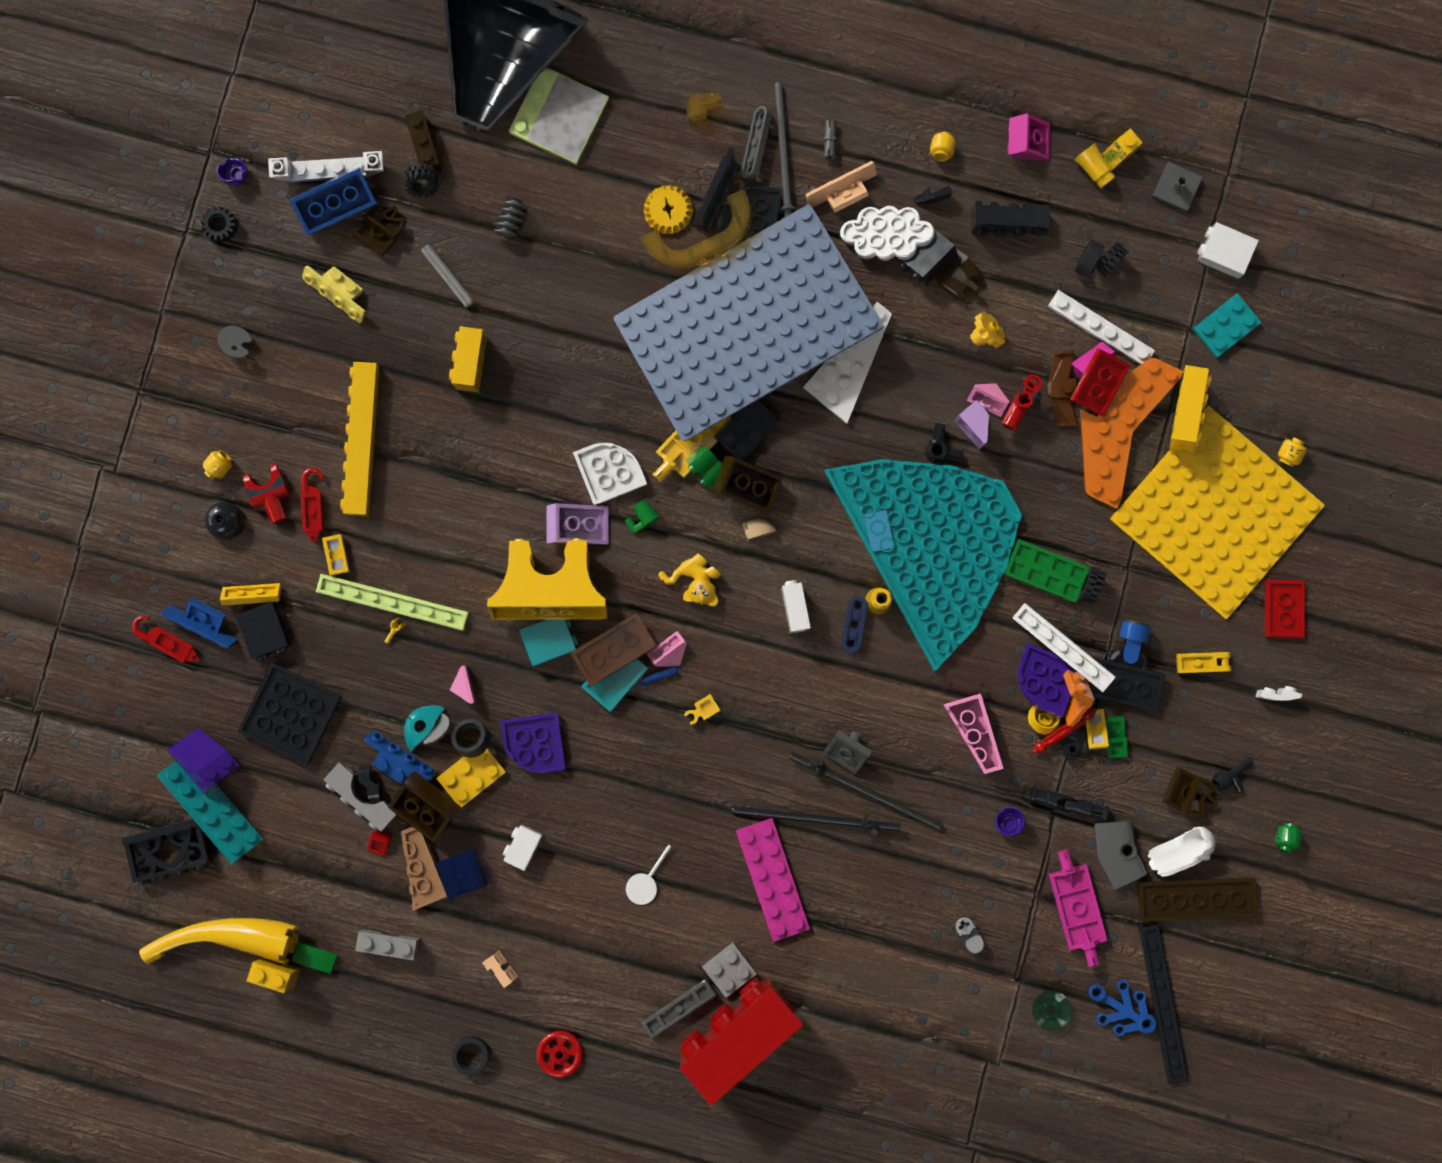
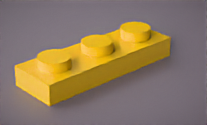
M276 583L223 587L220 597L221 606L279 602L281 585Z

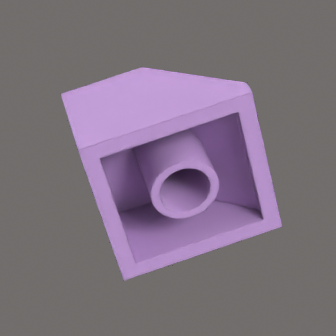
M976 400L959 414L955 423L980 450L987 442L989 414L987 413V407L982 402L979 403Z

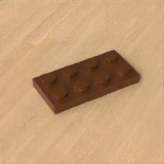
M636 613L571 652V655L589 685L592 686L657 646Z

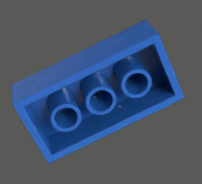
M360 167L290 199L307 236L377 204Z

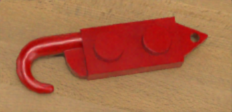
M312 467L306 469L301 476V507L303 532L315 544L320 533L324 532L322 494L319 489L309 486L308 477L312 473L318 474L321 480L324 477L321 470Z
M139 616L134 620L132 630L138 638L182 663L200 661L194 650L195 646L163 628H153L148 634L140 630V621H149L150 617Z

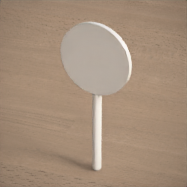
M670 845L666 847L649 875L640 873L628 880L626 894L632 902L643 905L654 899L657 886L652 876L670 850Z

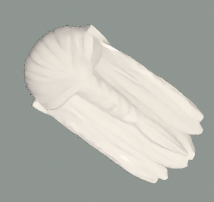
M1194 827L1183 835L1152 848L1148 855L1151 858L1149 865L1152 870L1158 871V875L1160 874L1164 877L1185 870L1203 860H1210V855L1214 852L1216 846L1214 835L1205 827Z

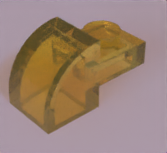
M699 92L693 94L688 100L686 107L688 123L692 124L706 119L707 110L721 106L722 98L720 93L711 92L706 94L704 98H701Z

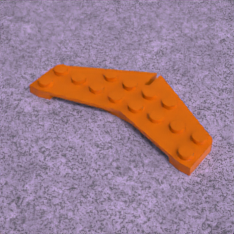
M1150 358L1125 376L1104 417L1100 415L1096 417L1080 410L1085 493L1089 497L1114 509L1118 508L1122 499L1133 431L1179 381L1183 373L1182 370L1156 358Z

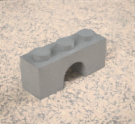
M362 929L358 932L355 951L414 960L417 958L420 938L403 935L390 936L382 934V932Z

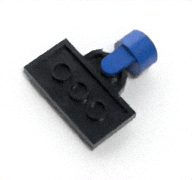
M1131 619L1123 620L1119 636L1127 639L1126 645L1116 648L1108 660L1092 657L1116 676L1104 692L1087 680L1093 697L1157 711L1166 674L1147 669L1148 662L1146 656L1140 651L1142 642L1148 643L1151 631L1150 624Z

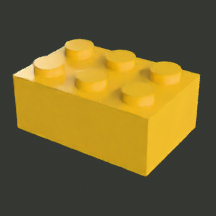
M460 326L459 332L456 331L455 334L457 348L452 353L454 368L450 369L449 380L456 390L479 393L487 336L483 329Z

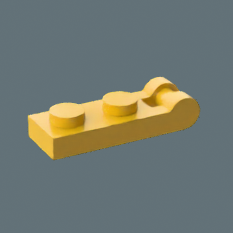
M1230 652L1176 654L1177 673L1231 671V665H1229ZM1217 658H1221V666H1217Z

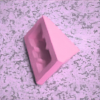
M996 383L975 384L967 399L970 403L976 400L979 403L982 402L989 412L999 417L1002 416L1009 403V400Z
M676 631L648 652L647 655L656 667L680 666L687 643Z
M464 665L460 667L450 691L468 703L475 704L476 700L468 666Z

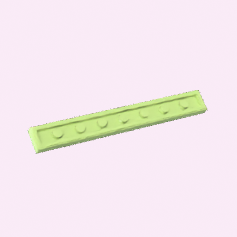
M324 574L320 575L316 589L317 593L462 631L465 630L469 612Z

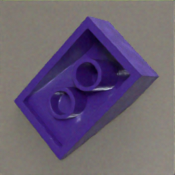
M197 728L167 750L204 795L234 774L239 766L226 749L200 728Z

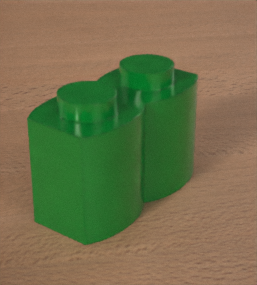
M701 445L686 460L689 464L687 468L694 475L698 474L701 477L699 481L705 488L709 486L713 489L722 464L707 447Z

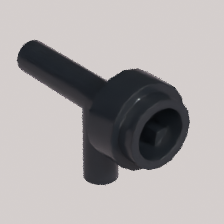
M1247 758L1228 773L1223 771L1217 772L1212 778V783L1219 788V791H1226L1233 784L1238 793L1242 792L1244 787L1237 775L1253 765V760Z

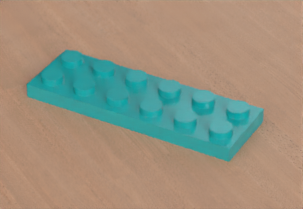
M176 761L158 773L157 777L231 864H234L263 841V838L218 785L204 795Z

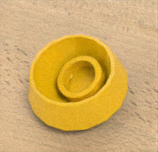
M1032 706L1028 713L1029 724L1038 733L1044 735L1051 734L1060 726V718L1046 713L1035 706Z

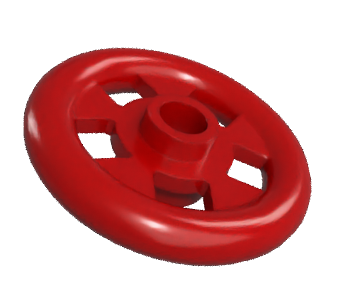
M551 1032L538 1045L536 1053L537 1062L540 1068L551 1077H568L574 1074L582 1063L583 1049L581 1043L569 1032ZM556 1039L558 1045L551 1048L549 1043ZM566 1040L573 1045L570 1050L563 1045ZM558 1051L563 1053L562 1058L556 1056ZM550 1053L552 1061L546 1062L544 1054ZM570 1055L575 1056L572 1064L567 1062ZM563 1064V1070H555L554 1065Z

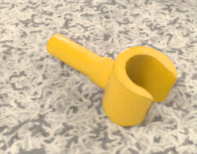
M399 617L390 623L391 630L385 640L388 644L394 634L405 627V621L398 625Z

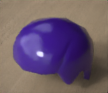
M226 159L224 164H218L216 174L223 183L235 187L246 180L248 168L240 159Z
M1007 806L997 814L995 825L998 832L1005 837H1015L1023 831L1025 818L1022 811L1018 808Z

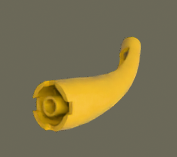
M228 918L193 924L164 935L141 948L139 953L142 960L146 964H150L165 956V952L178 946L192 942L209 941L286 964L289 961L286 958L288 953L293 954L299 936L295 934V930L297 931L299 928L285 922L268 919Z

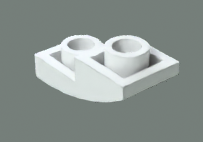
M1289 686L1279 688L1277 694H1275L1276 690L1265 687L1264 690H1257L1256 698L1284 701L1301 698L1302 694L1297 693L1296 688Z

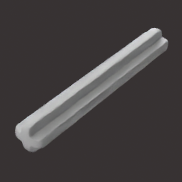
M426 245L421 249L422 253L466 308L474 303L473 299L431 246Z

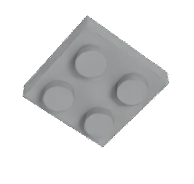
M733 942L702 966L726 998L757 974Z

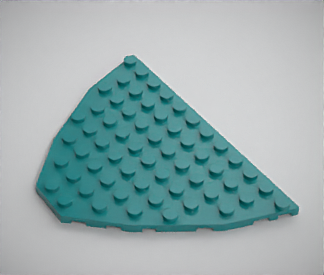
M887 459L824 470L826 477L933 671H936L977 627L1008 566L1022 513L1007 486L1002 480L986 477L985 475L959 469L951 465L902 462ZM887 510V522L890 525L892 538H882L879 542L881 551L873 552L869 543L864 518H872L876 512ZM873 513L872 516H865V514ZM875 520L870 525V531L874 535H881L885 531V524L880 520ZM875 522H880L883 525L881 533L873 532L872 525ZM884 539L891 540L892 548L884 550L881 542Z

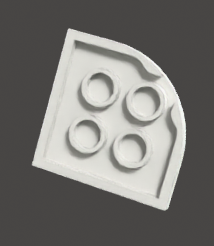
M597 443L573 452L594 506L647 485L638 461L627 449L612 443Z

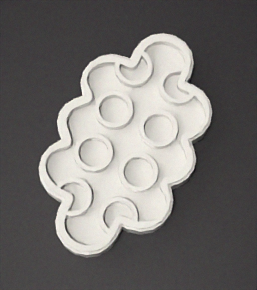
M885 206L880 211L874 207H867L859 213L857 220L844 223L840 230L842 240L847 245L855 246V251L859 257L871 259L877 256L883 261L890 260L894 256L902 260L910 259L915 255L918 246L930 244L935 236L933 226L929 222L920 221L918 212L910 207L899 211L894 206Z

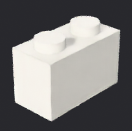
M523 824L519 828L516 827L511 836L514 838L511 846L507 844L502 854L505 856L503 861L525 871L543 834Z

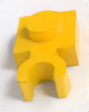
M711 694L694 704L697 708L696 710H688L684 715H694V720L690 722L692 725L698 721V717L702 716L703 720H706L719 712L720 709Z

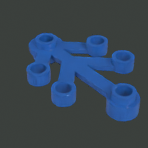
M1119 980L1116 984L1117 989L1121 992L1123 1004L1107 995L1105 989L1098 984H1094L1089 988L1088 993L1093 1000H1102L1119 1011L1111 1014L1099 1013L1096 1017L1097 1023L1105 1026L1109 1022L1126 1018L1135 1021L1124 1026L1120 1023L1115 1024L1113 1032L1117 1036H1123L1125 1033L1137 1030L1144 1034H1150L1156 1029V1020L1148 1014L1145 1003L1146 995L1141 990L1133 993L1134 1000L1138 1002L1140 1015L1133 1011L1128 991L1129 983L1127 981ZM1124 982L1126 988L1120 989V984ZM1099 989V994L1093 995V990ZM1138 993H1142L1143 995L1141 1000H1137L1136 998ZM1101 1016L1106 1017V1020L1103 1023L1099 1021ZM1145 1020L1149 1021V1025L1147 1027L1143 1026V1022ZM1119 1026L1122 1027L1121 1033L1116 1032V1028Z

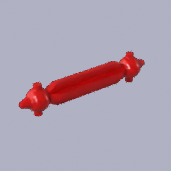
M1087 709L1082 715L1081 720L1073 727L1065 723L1044 738L1043 742L1039 741L1035 744L1032 753H1043L1046 747L1053 746L1084 725L1086 720H1092L1097 709Z

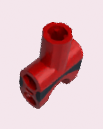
M1031 374L1027 376L1019 386L1001 422V425L1014 432L1017 431L1028 408L1041 388L1042 380L1038 375ZM1030 378H1035L1038 381V386Z
M274 463L270 465L272 471L270 472L271 478L266 485L258 486L249 473L243 476L246 493L253 509L265 506L271 524H277L288 519L280 499L291 496L285 477L277 464Z

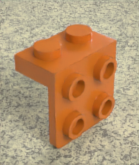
M1067 670L1063 676L1070 692V698L1064 716L1067 725L1073 727L1081 720L1085 711L1091 708L1094 697L1087 679L1078 672L1073 673Z

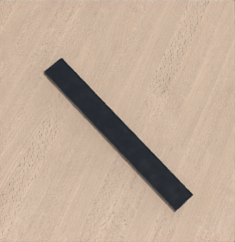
M1159 925L1138 927L1167 1083L1187 1081L1188 1078Z

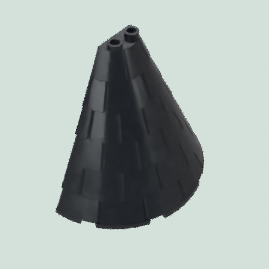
M443 0L448 38L447 48L450 64L453 116L458 119L457 122L468 126V123L474 125L475 129L481 132L489 131L505 114V111L538 78V75L571 42L572 38L586 25L588 19L577 11L553 0Z

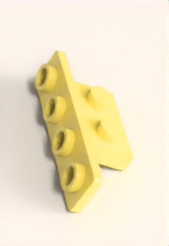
M308 265L304 267L302 279L308 285L314 287L322 296L328 298L336 307L342 309L351 319L356 320L358 323L363 322L366 311L354 302L363 291L359 285L334 266L323 276L319 275Z

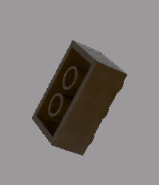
M725 456L712 492L757 511L770 514L783 477L735 457Z
M414 772L403 783L388 808L434 843L446 830L461 806L417 772Z

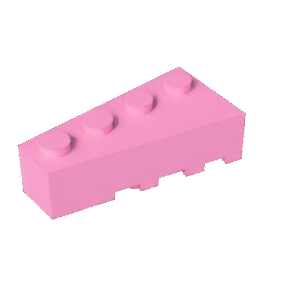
M981 694L943 704L984 774L1003 769Z

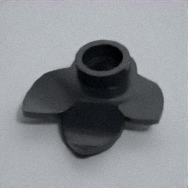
M1083 725L1058 742L1062 746L1063 756L1068 760H1076L1080 755H1086L1092 751L1089 750L1088 740L1086 739L1087 731ZM1069 748H1074L1075 753H1071L1069 751Z

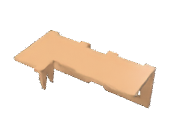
M499 950L482 962L487 971L492 969L495 973L494 975L504 988L518 978V975L510 965L505 971L502 970L500 966L506 964L507 960Z

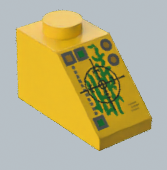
M1130 128L1101 155L1111 168L1110 171H1112L1136 152L1143 142Z

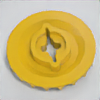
M669 185L655 188L645 200V219L650 227L657 232L663 234L677 233L683 230L692 218L693 206L690 197L679 187ZM665 200H667V203L670 207L674 208L671 210L670 213L671 219L669 218V214H667V211H663V209L666 208Z

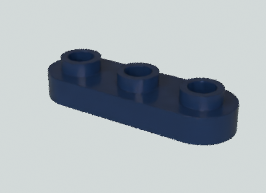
M854 596L848 603L841 640L843 650L848 653L856 652L861 645L868 607L866 599L862 596ZM856 602L861 604L860 609L854 608ZM852 621L857 622V628L851 627ZM848 640L854 641L853 647L847 645Z

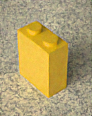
M262 957L252 963L247 982L285 993L295 987L301 968Z

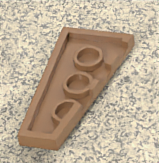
M414 827L401 831L404 856L407 861L406 870L410 881L409 890L413 902L412 911L449 896V893L426 836Z

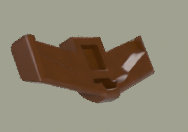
M1074 350L1054 352L1049 381L1046 385L1047 396L1051 403L1057 427L1078 426L1070 402V398L1077 387L1076 378L1069 379Z

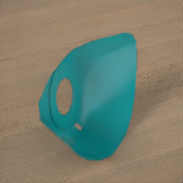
M423 706L412 711L406 718L404 737L407 748L411 752L431 732L437 718L444 711L442 706ZM419 720L426 723V730L421 733L417 732L414 728V724Z

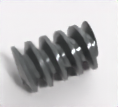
M505 196L507 200L503 202L505 208L501 209L502 215L498 217L500 222L496 223L497 229L493 232L504 238L517 237L518 235L513 231L520 230L516 223H522L523 221L518 216H525L521 209H527V206L518 198Z

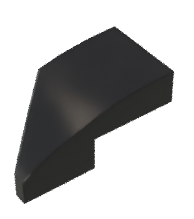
M950 185L934 193H931L930 189L926 188L924 193L915 196L913 200L915 204L935 203L950 198L953 191Z

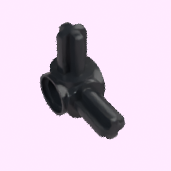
M935 423L932 440H929L928 446L925 449V456L931 461H944L947 459L961 462L963 452L950 449L943 442L946 426L941 423ZM933 447L939 450L938 456L933 453Z

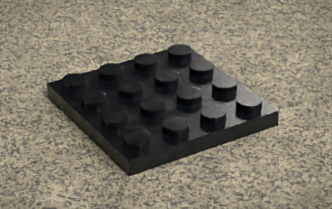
M271 662L237 732L304 765H308L342 695Z

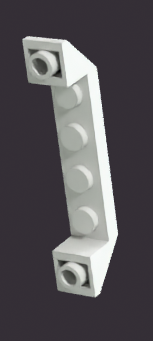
M382 151L363 152V157L290 162L287 157L268 158L269 177L289 182L331 180L357 167L361 168L365 178L384 171Z

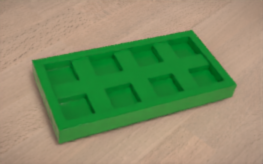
M1017 539L1004 575L1076 603L1090 567Z

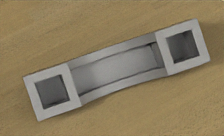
M339 762L325 777L324 781L327 783L325 786L333 793L335 791L339 793L341 801L348 806L351 804L355 808L354 812L359 817L368 819L370 827L375 831H384L398 815L388 808L390 804L386 800L377 804H369L361 800L355 791L357 774L346 764Z

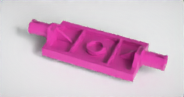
M1070 849L1058 851L1062 869L1048 875L1068 950L1082 948L1086 955L1088 967H1092L1094 964L1099 965L1100 961L1095 947H1097V944L1107 941L1088 867L1086 864L1073 866Z

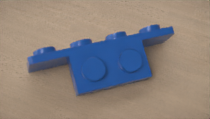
M194 598L189 600L185 612L171 605L161 612V616L167 620L183 626L186 630L199 634L204 639L217 643L220 647L229 649L237 641V638L221 631L226 614Z
M372 730L364 739V742L379 751L372 766L401 785L414 772H417L428 782L437 773L430 765L420 761L413 754L408 753L396 743L385 738L381 733Z

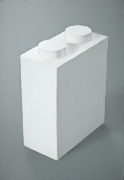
M1216 222L1212 227L1209 226L1204 237L1207 239L1205 244L1202 243L1199 247L1197 254L1200 256L1197 261L1239 279L1244 275L1259 240Z
M797 580L787 581L781 590L790 634L807 631L810 629L802 582L797 583Z

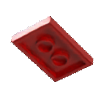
M1097 348L1070 400L1104 417L1131 365Z
M1265 580V637L1305 638V581Z

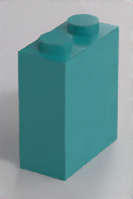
M545 620L519 630L533 667L570 654L577 649L576 646L579 643L576 636L571 635L569 628H572L570 620Z

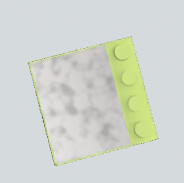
M545 68L532 83L509 129V134L577 165L609 101V96L549 68Z

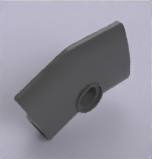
M1132 820L1095 823L1098 860L1113 888L1118 889L1145 876L1148 872L1134 845ZM1125 845H1128L1130 853L1125 856L1122 853V849Z

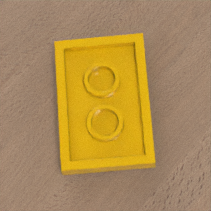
M487 748L484 753L477 757H462L438 776L437 780L451 798L462 808L505 774L506 771Z

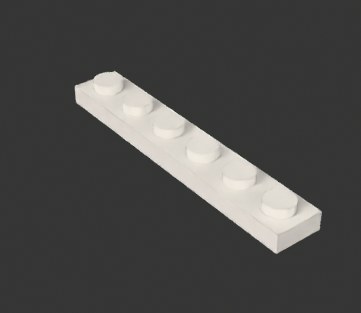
M1059 290L1048 305L1049 309L1138 365L1150 359L1155 351Z
M1026 603L1014 615L1013 619L1102 692L1116 678V676Z

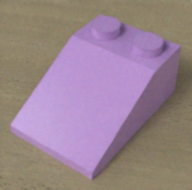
M560 503L548 505L547 544L566 545L567 541L579 538L587 541L588 545H607L608 506Z

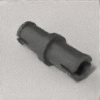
M829 120L825 121L823 158L829 160V155L831 160L836 158L835 146L838 138L836 137L837 121L831 120V124Z

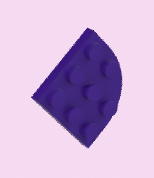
M1027 643L1018 666V682L1022 693L1033 706L1061 719L1070 698V692L1063 675L1067 670L1073 673L1078 671L1058 655Z
M558 712L500 720L505 750L517 765L525 770L536 773L566 770Z

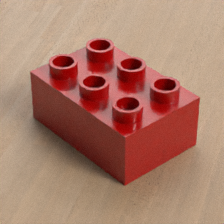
M757 977L751 980L739 992L742 1002L735 1009H732L728 1003L724 1004L710 1017L712 1021L709 1024L712 1028L703 1036L696 1029L680 1044L682 1047L679 1050L681 1053L680 1070L711 1106L803 1026L800 1013L770 978L763 984Z

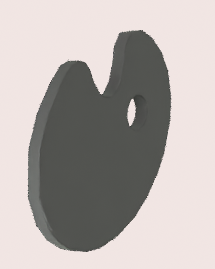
M232 325L222 328L218 333V344L222 352L234 359L248 357V350L242 347L243 344L252 343L248 332Z
M442 713L439 715L431 732L423 740L425 745L437 742L448 732L451 725L449 717ZM422 720L417 721L414 724L415 730L419 733L426 730V723Z

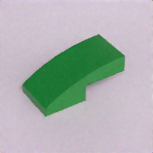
M1123 716L1105 717L1109 748H1106L1107 757H1127L1125 718Z
M297 942L291 961L331 974L337 954L318 949L316 946Z

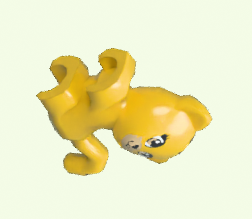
M696 554L693 558L682 562L669 578L665 572H659L660 580L666 585L675 584L681 575L694 578V581L691 582L688 590L683 595L684 601L702 605L708 604L713 607L718 604L715 586L711 583L710 579H717L721 574L712 566L707 569L705 566L708 564V561L700 554Z

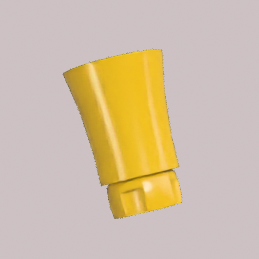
M1096 143L1074 159L1094 182L1096 181L1100 188L1115 178Z
M884 588L870 590L866 595L867 608L874 614L887 612L892 605L890 592ZM878 596L883 598V603L877 602Z

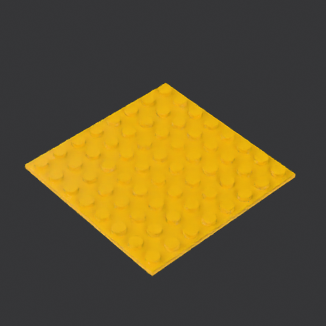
M1208 405L1203 411L1205 412V417L1201 429H1199L1202 431L1198 447H1194L1193 452L1170 449L1112 515L1110 520L1226 620L1325 505Z

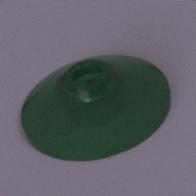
M1053 990L1045 991L1034 1000L1032 1015L1040 1027L1046 1030H1058L1069 1021L1071 1005L1062 993ZM1049 1006H1053L1054 1008L1053 1012L1051 1013L1047 1012V1008Z

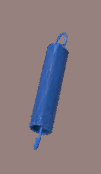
M673 667L646 676L640 681H643L644 686L677 675L676 671L683 668L676 670Z

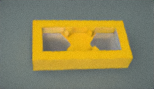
M342 534L322 538L330 576L350 572Z
M1097 709L1094 718L1085 722L1089 750L1109 748L1104 709Z

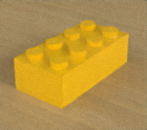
M1185 365L1180 383L1169 449L1193 452L1194 447H1198L1202 431L1199 429H1201L1205 417V412L1202 411H1204L1207 404L1208 394L1206 393L1211 382L1208 368Z

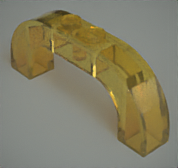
M742 189L727 196L732 209V221L723 232L687 249L673 250L666 246L661 233L656 229L640 237L645 249L657 262L673 269H686L696 265L702 266L713 257L720 258L726 255V251L737 246L745 238L751 226L752 208L745 190Z

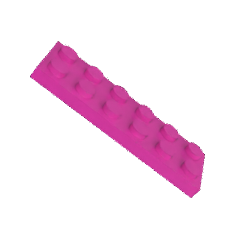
M770 818L736 830L773 942L809 930L810 928L773 819Z

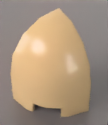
M754 519L742 523L748 541L777 532L775 527L767 520Z

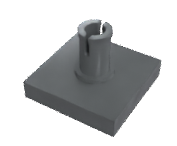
M1167 162L1152 198L1187 212L1202 176Z
M838 730L822 754L856 774L872 751L859 743L862 739L859 733L851 732L850 736Z

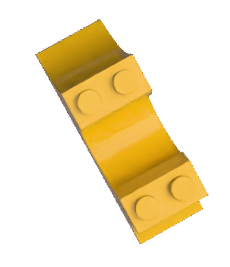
M579 538L567 541L564 551L565 563L557 573L552 575H542L534 570L535 564L529 541L524 539L509 541V560L506 576L497 592L487 599V608L491 620L607 619L606 600L595 590L589 578L590 555L587 541Z

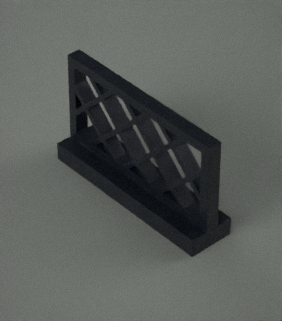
M730 147L726 156H723L692 222V225L709 233L741 166V163L735 161V149Z

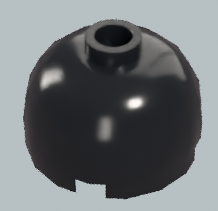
M220 502L208 509L204 520L205 527L212 536L221 540H231L242 532L245 518L241 509L235 504Z

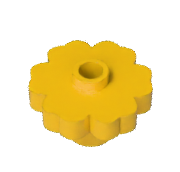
M983 311L975 316L976 321L974 323L976 328L971 334V339L975 345L980 347L981 345L988 344L997 348L1005 343L1004 331L991 314L988 315Z

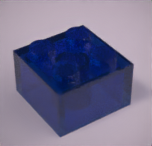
M476 848L436 862L448 900L488 885Z

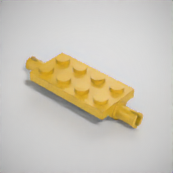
M731 417L724 419L686 442L681 440L675 430L656 451L664 463L652 475L662 482L672 470H675L685 478L690 472L687 468L689 464L686 460L701 445L711 450L718 442L713 436Z

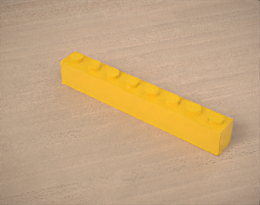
M353 362V367L350 368L352 386H349L348 395L351 397V404L347 406V415L350 418L349 423L346 424L348 442H345L344 446L347 460L343 463V472L346 474L345 480L342 481L344 499H341L340 509L347 516L369 517L380 370V366L377 363Z

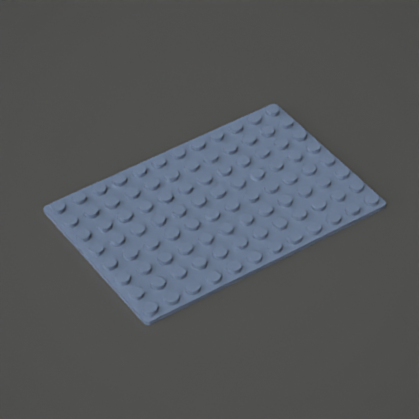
M811 205L802 207L614 316L617 327L679 437L684 442L883 328V323Z

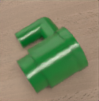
M644 499L633 507L640 522L635 524L633 519L629 517L625 520V523L633 534H637L645 527L657 521L660 516L652 505Z

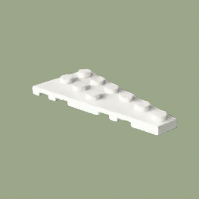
M879 302L873 308L883 323V328L827 360L803 387L846 425L892 315Z

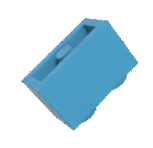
M887 510L876 512L872 518H864L869 543L873 552L881 551L879 542L882 538H892L890 525L887 522ZM873 513L865 514L867 517L873 515ZM875 520H880L885 524V531L881 535H874L870 531V525ZM875 522L872 525L873 532L881 533L883 525L880 522ZM884 539L881 542L884 550L892 548L891 540Z

